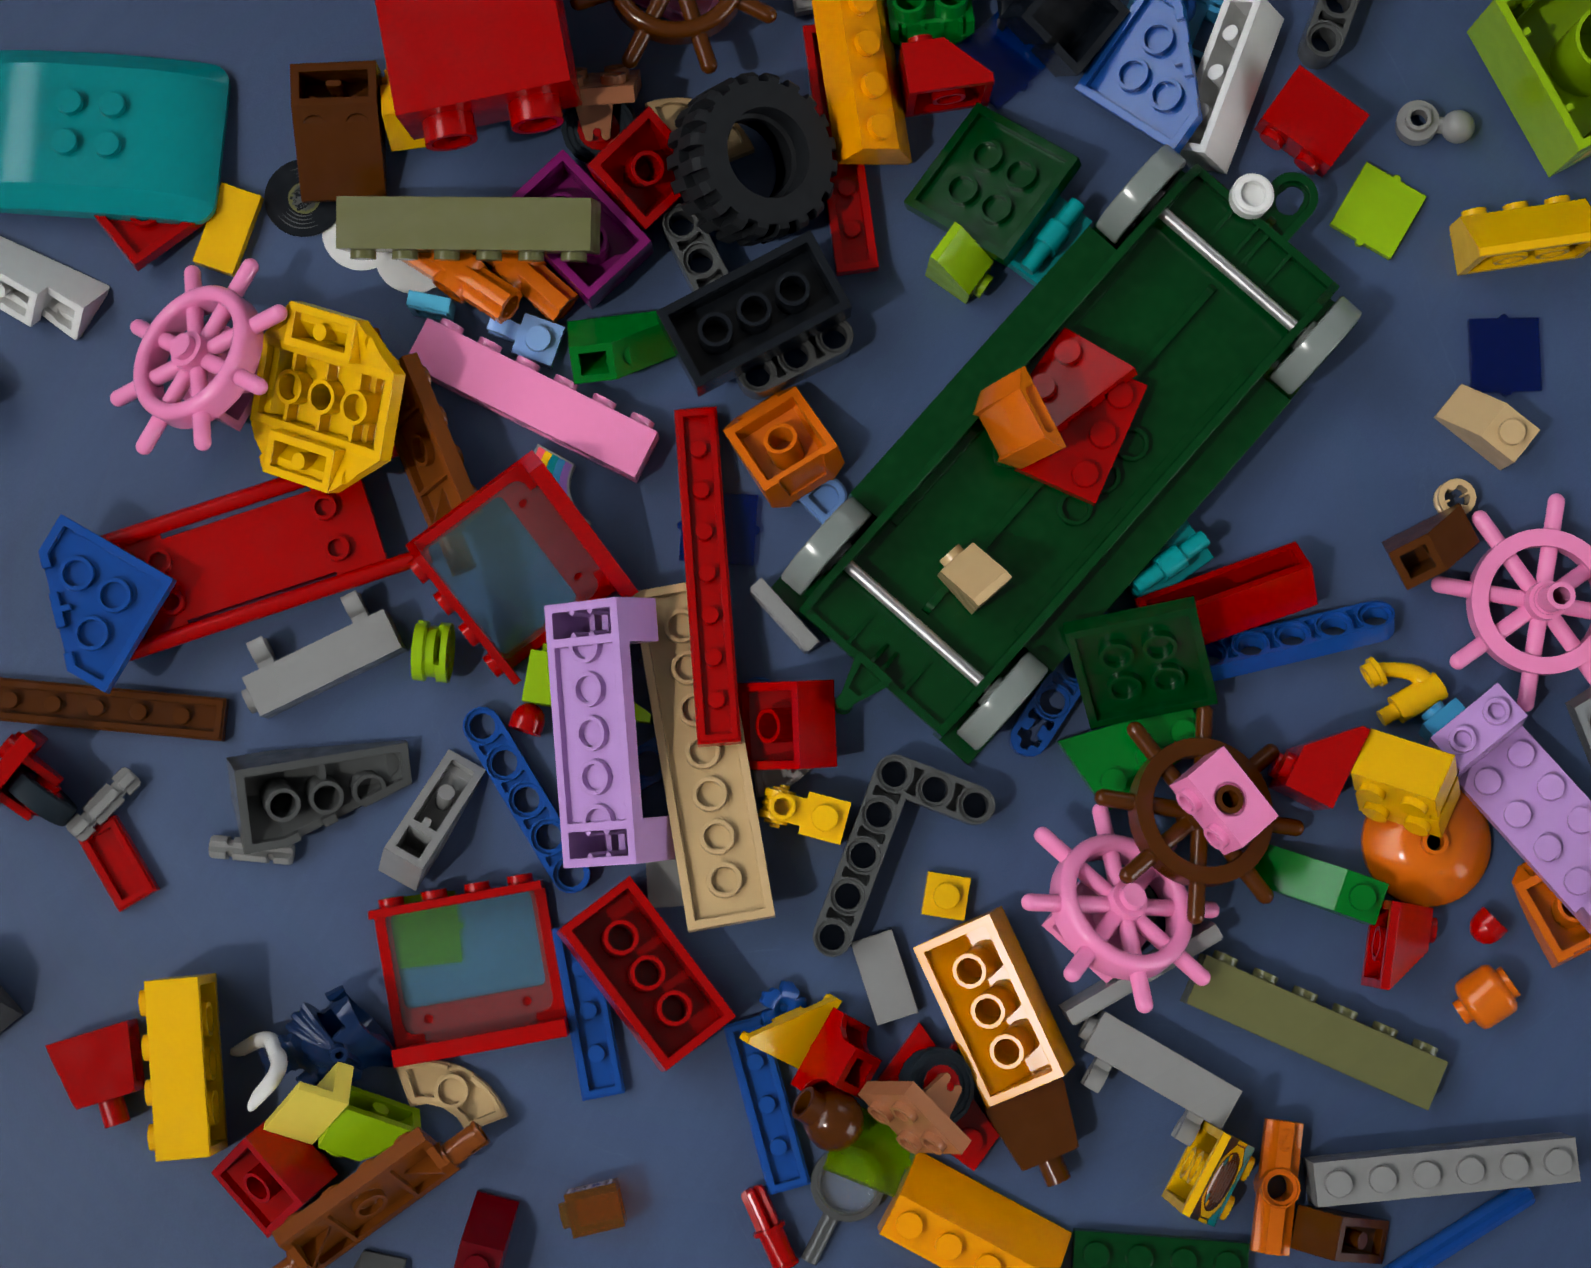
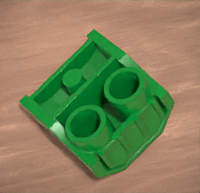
M886 0L890 40L901 46V43L908 42L909 38L921 34H930L933 36V39L945 37L956 45L974 33L975 19L972 0Z

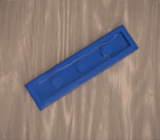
M561 927L551 929L582 1101L625 1093L626 1089L610 1004L556 932Z
M760 1014L728 1023L723 1026L767 1191L770 1196L809 1185L811 1181L777 1058L747 1044L739 1038L742 1031L750 1033L763 1027L760 1024L762 1020Z

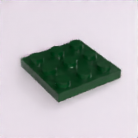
M977 102L904 200V204L907 210L945 232H948L953 223L957 222L992 259L1008 267L1082 164L1079 157Z
M1194 596L1063 623L1064 635L1090 729L1218 704Z

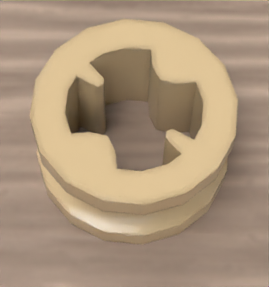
M1459 478L1450 479L1443 483L1434 492L1433 503L1435 509L1440 513L1450 508L1447 505L1450 499L1445 500V493L1458 489L1462 492L1459 498L1464 497L1465 500L1464 505L1461 504L1465 514L1469 513L1475 506L1477 498L1473 486L1466 480Z

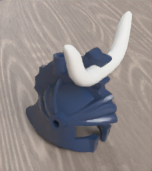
M343 985L325 993L326 998L330 1002L333 1001L326 1009L319 1010L309 1003L301 1004L300 1011L293 1012L291 1015L292 1021L285 1026L290 1032L288 1035L281 1034L278 1036L270 1031H262L251 1035L230 1049V1054L236 1057L245 1056L260 1049L259 1055L263 1062L266 1076L252 1092L247 1105L248 1111L252 1112L262 1104L279 1086L285 1074H288L291 1070H304L295 1078L297 1083L301 1081L317 1086L337 1062L354 1066L352 1083L361 1079L363 1070L368 1067H394L391 1054L393 1047L387 1034L372 1016L366 1013L349 997Z

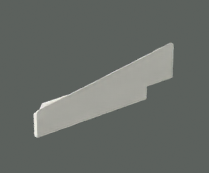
M0 236V310L29 327L40 321L41 316H43L77 341L82 337L106 298L110 288L109 285Z

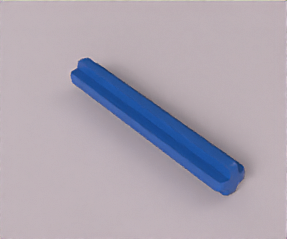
M1529 1187L1507 1189L1383 1268H1433L1533 1205L1536 1201L1534 1194Z

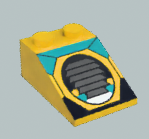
M1204 1120L1192 1145L1186 1147L1161 1196L1185 1216L1215 1227L1218 1219L1225 1220L1229 1215L1235 1202V1197L1231 1194L1239 1179L1245 1181L1251 1173L1255 1164V1158L1252 1157L1255 1148Z

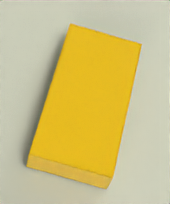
M221 182L215 214L205 225L192 261L196 265L234 277L240 267L264 198L261 195Z

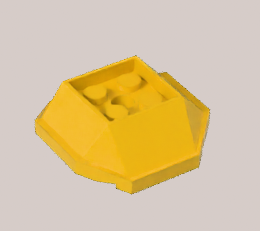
M290 301L285 307L288 312L286 319L270 327L263 334V349L257 376L267 381L268 390L263 395L254 394L250 415L254 438L262 453L259 456L262 471L324 493H340L391 461L406 374L400 367L399 360L388 350L368 320L304 301Z

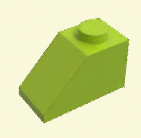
M954 222L930 255L925 276L967 304L973 294L981 298L993 281L994 277L989 272L994 261L961 225Z
M351 1085L348 1106L318 1138V1148L325 1150L332 1156L346 1157L358 1162L377 1156L392 1146L400 1135L413 1131L417 1127L421 1128L420 1109Z

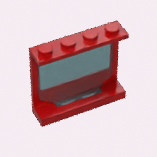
M533 450L405 545L413 557L407 564L423 584L428 580L432 581L438 589L433 594V597L448 616L453 612L459 615L463 623L458 628L473 647L481 643L488 652L482 657L497 678L505 673L513 685L521 681L513 667L528 657L531 649L537 650L543 643L547 642L545 605L602 599L609 596L615 590L621 597H632L639 592Z
M530 872L506 877L508 885L495 888L490 887L489 880L464 884L465 893L450 896L447 894V888L421 892L422 901L405 904L404 895L378 900L379 908L367 911L369 920L374 919L396 1046L391 1050L394 1068L567 1037L570 1034L551 929L553 928L544 879L533 880V874Z

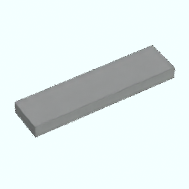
M1208 919L1203 920L1198 925H1194L1185 951L1194 957L1221 941L1223 935L1218 926ZM1155 948L1146 954L1155 953L1158 950ZM1172 963L1158 975L1149 978L1148 981L1151 982L1176 966ZM1113 978L1107 984L1100 980L1058 1006L1065 1018L1072 1025H1077L1132 993L1131 983L1128 980Z

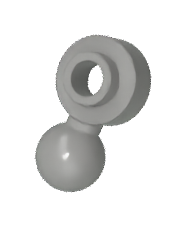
M1414 100L1406 103L1399 110L1395 121V131L1401 141L1411 146L1424 145L1430 142L1435 134H1442L1450 143L1461 144L1472 137L1475 131V122L1473 117L1464 110H1453L1444 117H1439L1436 108L1432 104L1423 100ZM1414 115H1420L1425 119L1426 123L1416 126L1411 122L1410 118Z

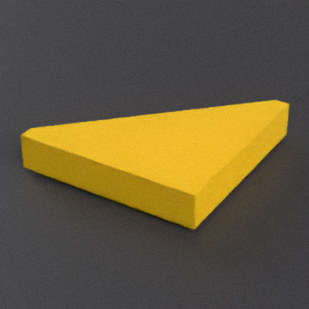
M830 993L826 994L822 1001L806 1008L800 1006L771 1020L772 1023L750 1033L742 1031L739 1038L747 1044L799 1069L833 1007L838 1009L842 1000Z

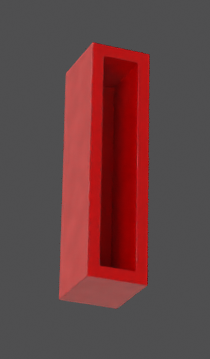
M1296 541L1134 599L1136 608L1194 596L1205 645L1318 605L1313 567Z

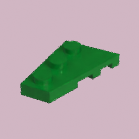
M1188 709L1118 723L1057 741V744L1093 795L1099 789L1129 793L1135 775L1147 758L1127 734V726L1134 721L1140 722L1162 749L1182 739L1195 738L1196 713L1194 710Z

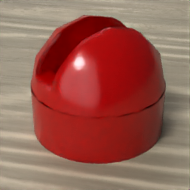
M522 704L513 711L508 727L522 733L541 737L545 725L544 713L536 704Z
M1484 906L1470 921V933L1476 941L1482 944H1493L1508 932Z

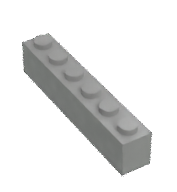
M1562 1132L1303 1157L1307 1201L1318 1208L1581 1182L1576 1137Z

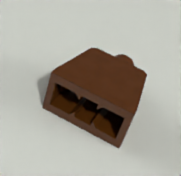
M1062 1077L989 1108H986L985 1105L982 1106L986 1116L1022 1171L1038 1165L1047 1187L1060 1184L1071 1178L1062 1155L1077 1149L1079 1144Z

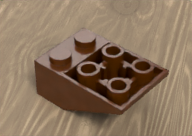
M376 60L290 64L291 110L302 203L336 202V196H387L385 126L381 113L380 96L383 74Z

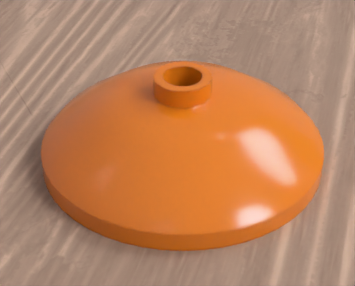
M1461 790L1460 797L1442 838L1439 837L1440 845L1436 850L1430 849L1427 844V839L1431 834L1419 836L1409 832L1401 824L1389 820L1377 822L1365 817L1361 832L1363 859L1372 878L1389 884L1387 894L1404 903L1426 907L1441 906L1460 899L1480 881L1487 868L1491 854L1490 828L1484 815Z

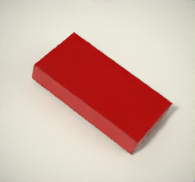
M118 815L108 818L101 826L99 824L93 827L96 831L86 841H79L119 912L127 910L160 890Z

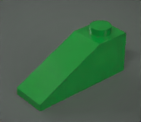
M1269 844L1264 856L1254 867L1273 892L1366 925H1376L1389 886L1388 883L1271 844Z

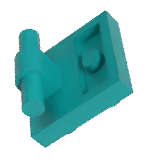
M1059 196L1008 267L1035 287L1080 235L1092 224L1093 221L1082 213L1085 206L1076 198L1072 197L1067 202Z
M1186 520L1127 588L1135 598L1180 583L1214 558L1207 548L1210 545L1209 539L1201 530L1196 533Z

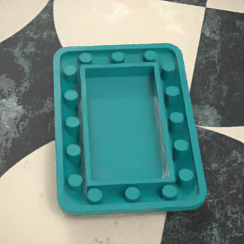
M0 50V213L95 219L94 215L106 216L110 220L131 221L130 218H136L140 221L156 220L157 223L167 224L188 222L200 225L209 221L215 214L218 203L231 91L230 79L225 70L217 65L145 56L70 51Z

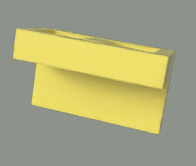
M337 1062L317 1086L299 1081L265 1121L263 1130L313 1145L348 1106L354 1066Z

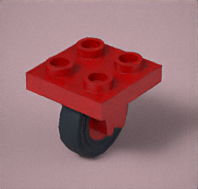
M35 728L24 733L18 731L15 735L11 734L0 747V802L27 821L36 815L55 825L65 826L76 813L77 806L59 786L64 777L36 756V753L48 738Z

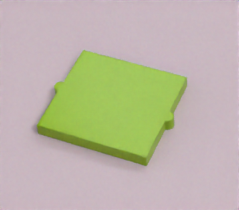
M1366 162L1329 226L1354 240L1356 247L1363 245L1383 258L1390 260L1427 196L1401 182L1399 175L1392 177Z

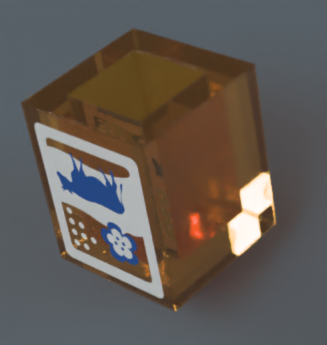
M618 1177L567 1189L564 1194L565 1202L558 1204L563 1228H571L573 1239L624 1227L627 1223Z

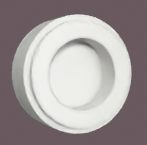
M1249 173L1239 177L1229 192L1231 209L1235 214L1244 219L1260 218L1268 211L1274 201L1272 184L1260 174Z

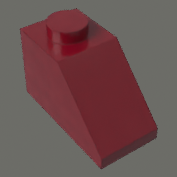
M480 1190L477 1191L460 1241L454 1268H503L520 1203L519 1200Z

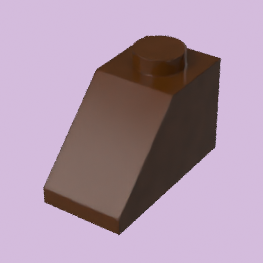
M1298 1204L1297 1214L1293 1219V1236L1290 1248L1332 1261L1382 1264L1390 1221L1327 1207L1318 1208L1316 1206Z

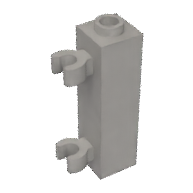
M354 590L340 597L353 624L276 660L267 638L260 636L247 642V648L259 668L242 677L246 689L242 690L241 694L252 714L258 712L260 717L269 719L408 651L390 613L381 609L370 615L361 594Z
M1103 1010L1099 1011L1096 1016L1093 1015L1087 1018L1079 1030L1078 1037L1083 1039L1079 1047L1095 1056L1080 1083L1099 1093L1110 1070L1114 1067L1182 1106L1186 1110L1176 1123L1171 1136L1189 1147L1195 1140L1204 1120L1222 1130L1243 1092Z

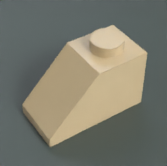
M1463 384L1458 386L1433 417L1499 470L1515 463L1540 431L1538 427L1508 403Z
M973 542L966 549H963L958 544L939 561L944 568L937 575L971 615L1000 591L1012 578L1006 569Z

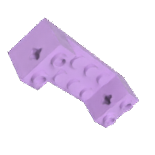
M610 597L545 605L544 614L563 868L628 865L676 859L669 816L643 817L630 644L659 641L656 599Z
M1496 683L1430 738L1427 746L1455 755L1460 790L1591 935V800L1522 726L1528 715L1501 685Z

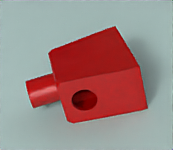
M137 1018L46 1045L51 1061L76 1110L98 1103L104 1128L131 1121L124 1095L144 1089L145 1085Z

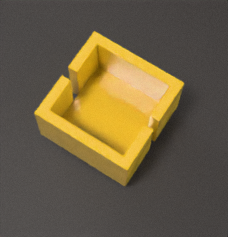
M1372 728L1351 771L1359 811H1362L1366 817L1377 822L1389 820L1401 824L1406 830L1419 836L1431 834L1442 838L1461 794L1455 755Z

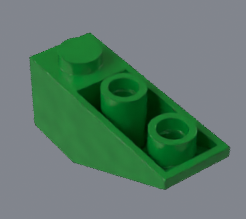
M656 311L567 321L568 347L574 384L616 380L676 356L658 323Z

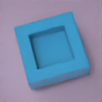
M1456 697L1447 705L1441 700L1438 701L1421 716L1425 722L1422 724L1418 734L1428 744L1430 738L1466 708Z

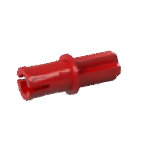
M757 1184L744 1190L741 1193V1199L756 1230L753 1236L755 1239H760L772 1268H791L798 1264L799 1259L796 1257L783 1229L786 1222L784 1219L779 1220L765 1186Z

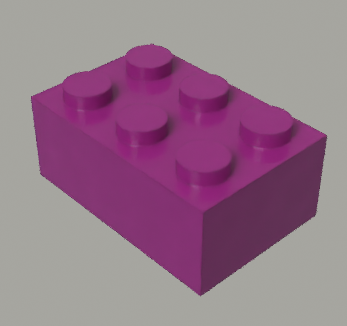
M563 149L511 196L593 198L601 202L600 255L587 254V262L561 261V254H544V260L592 310L654 253L652 241Z

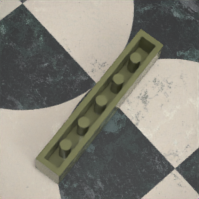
M336 196V249L350 252V259L376 260V252H392L393 260L406 261L418 260V253H434V260L460 261V253H476L477 261H502V254H518V261L544 262V254H561V261L587 262V254L600 255L601 202L593 198Z
M1214 950L1212 957L1199 954L1197 962L1209 971L1211 975L1210 982L1205 986H1199L1189 978L1181 996V1002L1410 1104L1429 1110L1448 1065L1447 1061L1436 1057L1438 1048L1415 1038L1411 1045L1396 1039L1398 1030L1375 1020L1372 1026L1368 1027L1356 1021L1359 1013L1337 1003L1333 1004L1331 1010L1316 1003L1319 995L1294 985L1292 992L1276 986L1278 977L1254 967L1252 974L1236 968L1238 959L1220 951Z

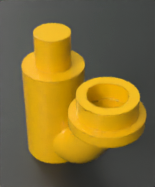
M1371 656L1365 659V664L1360 666L1361 674L1371 688H1375L1378 685L1381 687L1387 685L1386 677L1406 679L1412 683L1387 698L1389 705L1376 711L1379 720L1384 726L1397 719L1401 723H1405L1426 711L1438 701L1448 698L1447 689L1438 675L1434 672L1430 673L1421 666L1404 662H1377Z

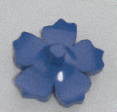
M782 980L779 990L772 987L768 991H762L759 1002L768 1009L761 1012V1025L766 1026L772 1023L771 1020L797 1007H808L806 997L799 996L800 991L792 981Z

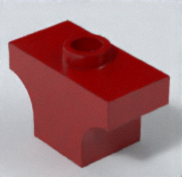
M833 1007L790 1084L801 1091L810 1086L820 1092L829 1090L845 1091L860 1098L858 1093L867 1081H871L882 1062L867 1047V1034L870 1027Z

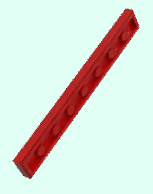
M717 406L674 410L697 744L698 747L742 744Z

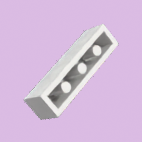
M1223 0L1196 73L1203 121L1180 152V155L1186 159V164L1190 168L1198 163L1206 171L1223 174L1228 172L1284 18L1268 0Z

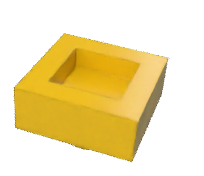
M927 871L921 914L965 921L971 878Z

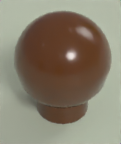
M806 1087L798 1095L792 1108L793 1118L803 1123L808 1138L818 1148L825 1151L838 1152L848 1149L857 1142L864 1128V1114L858 1101L850 1094L838 1090L820 1092L813 1087Z

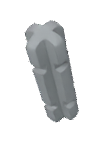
M126 767L121 768L111 778L114 782L111 785L106 783L82 807L84 812L81 815L76 813L68 821L65 827L77 840L81 842L86 841L96 831L93 827L97 823L101 826L125 802L123 797L126 793L131 796L140 787V779L130 769Z
M213 835L209 841L208 851L211 858L229 859L230 856L232 860L269 863L270 860H273V864L283 865L293 864L295 858V844L284 848L244 854L240 837H235L233 840L231 836Z

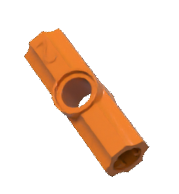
M418 253V260L414 261L401 260L430 278L440 291L460 304L466 301L500 324L510 320L519 309V303L523 296L521 291L489 271L488 267L482 261H477L476 256L472 253H460V261L434 260V253Z
M502 254V261H484L492 268V273L518 288L523 297L553 323L563 319L579 298L576 292L546 267L547 263L545 261H518V254Z
M1264 1118L1259 1169L1253 1181L1256 1196L1250 1241L1251 1251L1276 1256L1290 1255L1295 1202L1298 1200L1301 1192L1298 1173L1304 1123ZM1282 1175L1286 1181L1285 1192L1278 1198H1271L1267 1191L1268 1182L1272 1177Z

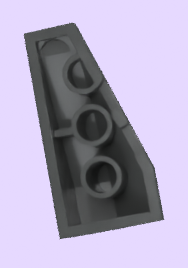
M406 740L270 750L226 758L231 798L244 854L289 847L301 841L302 836L324 825L328 827L338 822L339 817L361 806L367 807L412 784L408 742Z

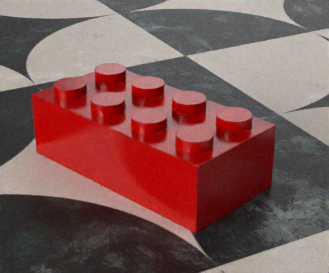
M628 876L556 932L661 1072L670 1069L736 1017L631 876Z

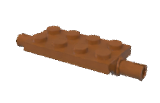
M374 328V330L377 332V334L383 341L379 328ZM416 352L404 355L398 359L399 365L405 372L406 377L394 442L428 527H430L478 490L470 482L464 467L462 451L454 443L448 429L446 412L436 400L431 387L429 371L422 365ZM482 508L436 541L439 543L451 576L464 573L476 566L462 531L465 529V525L483 512Z
M472 1121L467 1127L444 1143L441 1141L437 1142L420 1127L400 1135L392 1146L377 1157L364 1161L356 1172L341 1183L328 1187L321 1194L320 1198L305 1209L288 1216L284 1224L271 1232L278 1247L285 1250L287 1255L286 1258L272 1268H325L461 1169L459 1164L490 1143L488 1136L476 1121Z

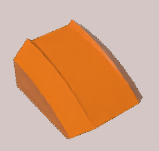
M1025 366L980 391L973 415L980 418L999 454L997 462L1022 469L1066 447Z
M796 386L776 392L734 418L723 429L727 439L772 508L791 507L793 502L827 481L835 479L845 463L838 445Z
M1526 862L1519 865L1511 883L1525 917L1551 967L1560 966L1590 951V933Z

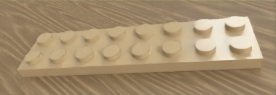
M686 582L638 590L639 592L633 597L656 599L659 641L640 644L688 932L775 918L741 714L742 744L698 747Z

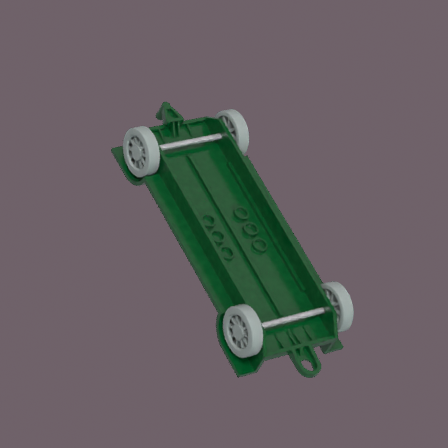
M1163 145L1124 186L1099 220L1080 235L850 493L847 500L811 536L771 588L804 621L808 619L853 659L843 690L835 699V711L838 714H848L852 710L853 705L886 688L934 731L933 735L965 764L969 765L1033 691L1069 654V649L1064 635L1063 623L1103 615L1285 409L1298 390L1361 318L1362 311L1344 296L1339 297L1336 302L1330 299L1340 286L1288 242L1317 207L1318 191L1311 179L1297 172L1281 174L1271 183L1274 189V201L1268 211L1260 218L1244 219L1235 214L1229 204L1230 191L1198 163L1187 173L1183 172L1186 159L1170 145ZM1289 187L1300 189L1304 199L1298 211L1293 215H1284L1279 212L1276 207L1277 196ZM1064 327L1135 367L1138 375L1132 379L1148 385L1094 506L1014 471L1016 467L997 462L999 454L980 418L973 415L981 390L1023 366L1026 367L1030 375ZM973 542L1006 569L1012 578L1000 591L971 615L937 575L944 568L939 561L958 544L963 549H966Z

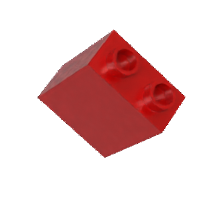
M375 0L395 115L413 140L424 138L425 146L428 150L451 151L468 147L478 140L476 127L510 120L512 131L515 133L533 134L549 131L563 124L562 109L582 106L563 0Z

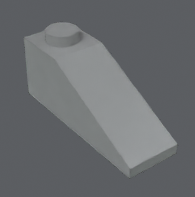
M449 749L385 845L378 870L416 891L438 858L485 775L486 770Z

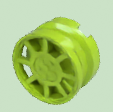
M418 620V623L415 624L411 646V676L413 680L426 681L427 677H433L436 679V682H450L455 658L456 637L454 623L441 622L439 626H432L430 621Z

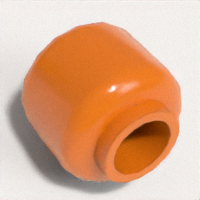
M1485 964L1455 983L1454 988L1458 999L1452 1002V1004L1466 1024L1475 1021L1479 1027L1489 1029L1516 1012L1518 1008L1516 998L1521 996V994L1502 967L1495 970L1492 966Z

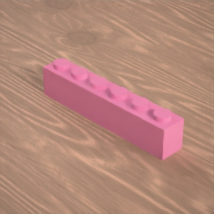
M442 317L438 323L427 318L409 354L417 352L422 365L429 371L431 382L635 483L638 482L660 439L658 431L653 429L655 425L653 421L635 412H632L630 417H627L615 411L617 404L597 393H594L592 398H589L576 391L579 386L574 384L573 381L558 374L555 375L554 379H551L539 373L541 367L523 356L518 355L516 360H512L500 354L503 348L495 342L481 336L476 342L462 335L465 329L453 321Z

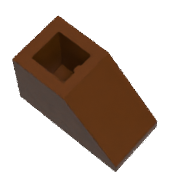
M1458 503L1381 543L1405 588L1409 590L1447 571L1480 541L1461 504Z

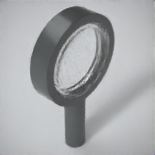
M852 1145L843 1151H826L813 1167L810 1179L811 1192L816 1205L823 1214L801 1256L803 1260L810 1264L817 1265L838 1221L854 1222L864 1219L879 1206L883 1198L885 1180L881 1166L871 1153L861 1147Z

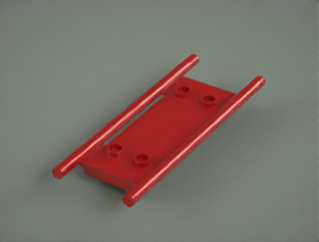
M395 442L393 446L392 458L399 456ZM278 477L100 535L109 542L177 580L130 661L410 570L411 568L407 563L413 557L410 552L388 558L363 478L340 493H324L309 488L310 491L166 538L162 537V533L306 487ZM428 547L425 550V557L431 563L433 559Z

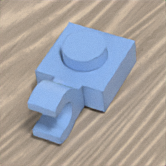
M528 313L524 314L521 324L511 319L500 324L490 318L486 328L488 334L514 343L511 350L512 356H523L549 369L553 367L566 331L565 326Z

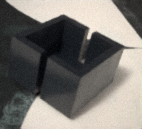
M1014 0L999 19L1024 45L1035 44L1030 51L1055 77L1078 76L1128 15L1130 10L1120 0Z

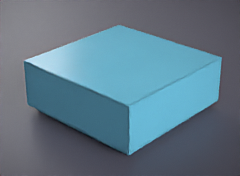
M409 290L406 305L413 316L439 321L442 317L450 321L454 320L456 306L451 298Z

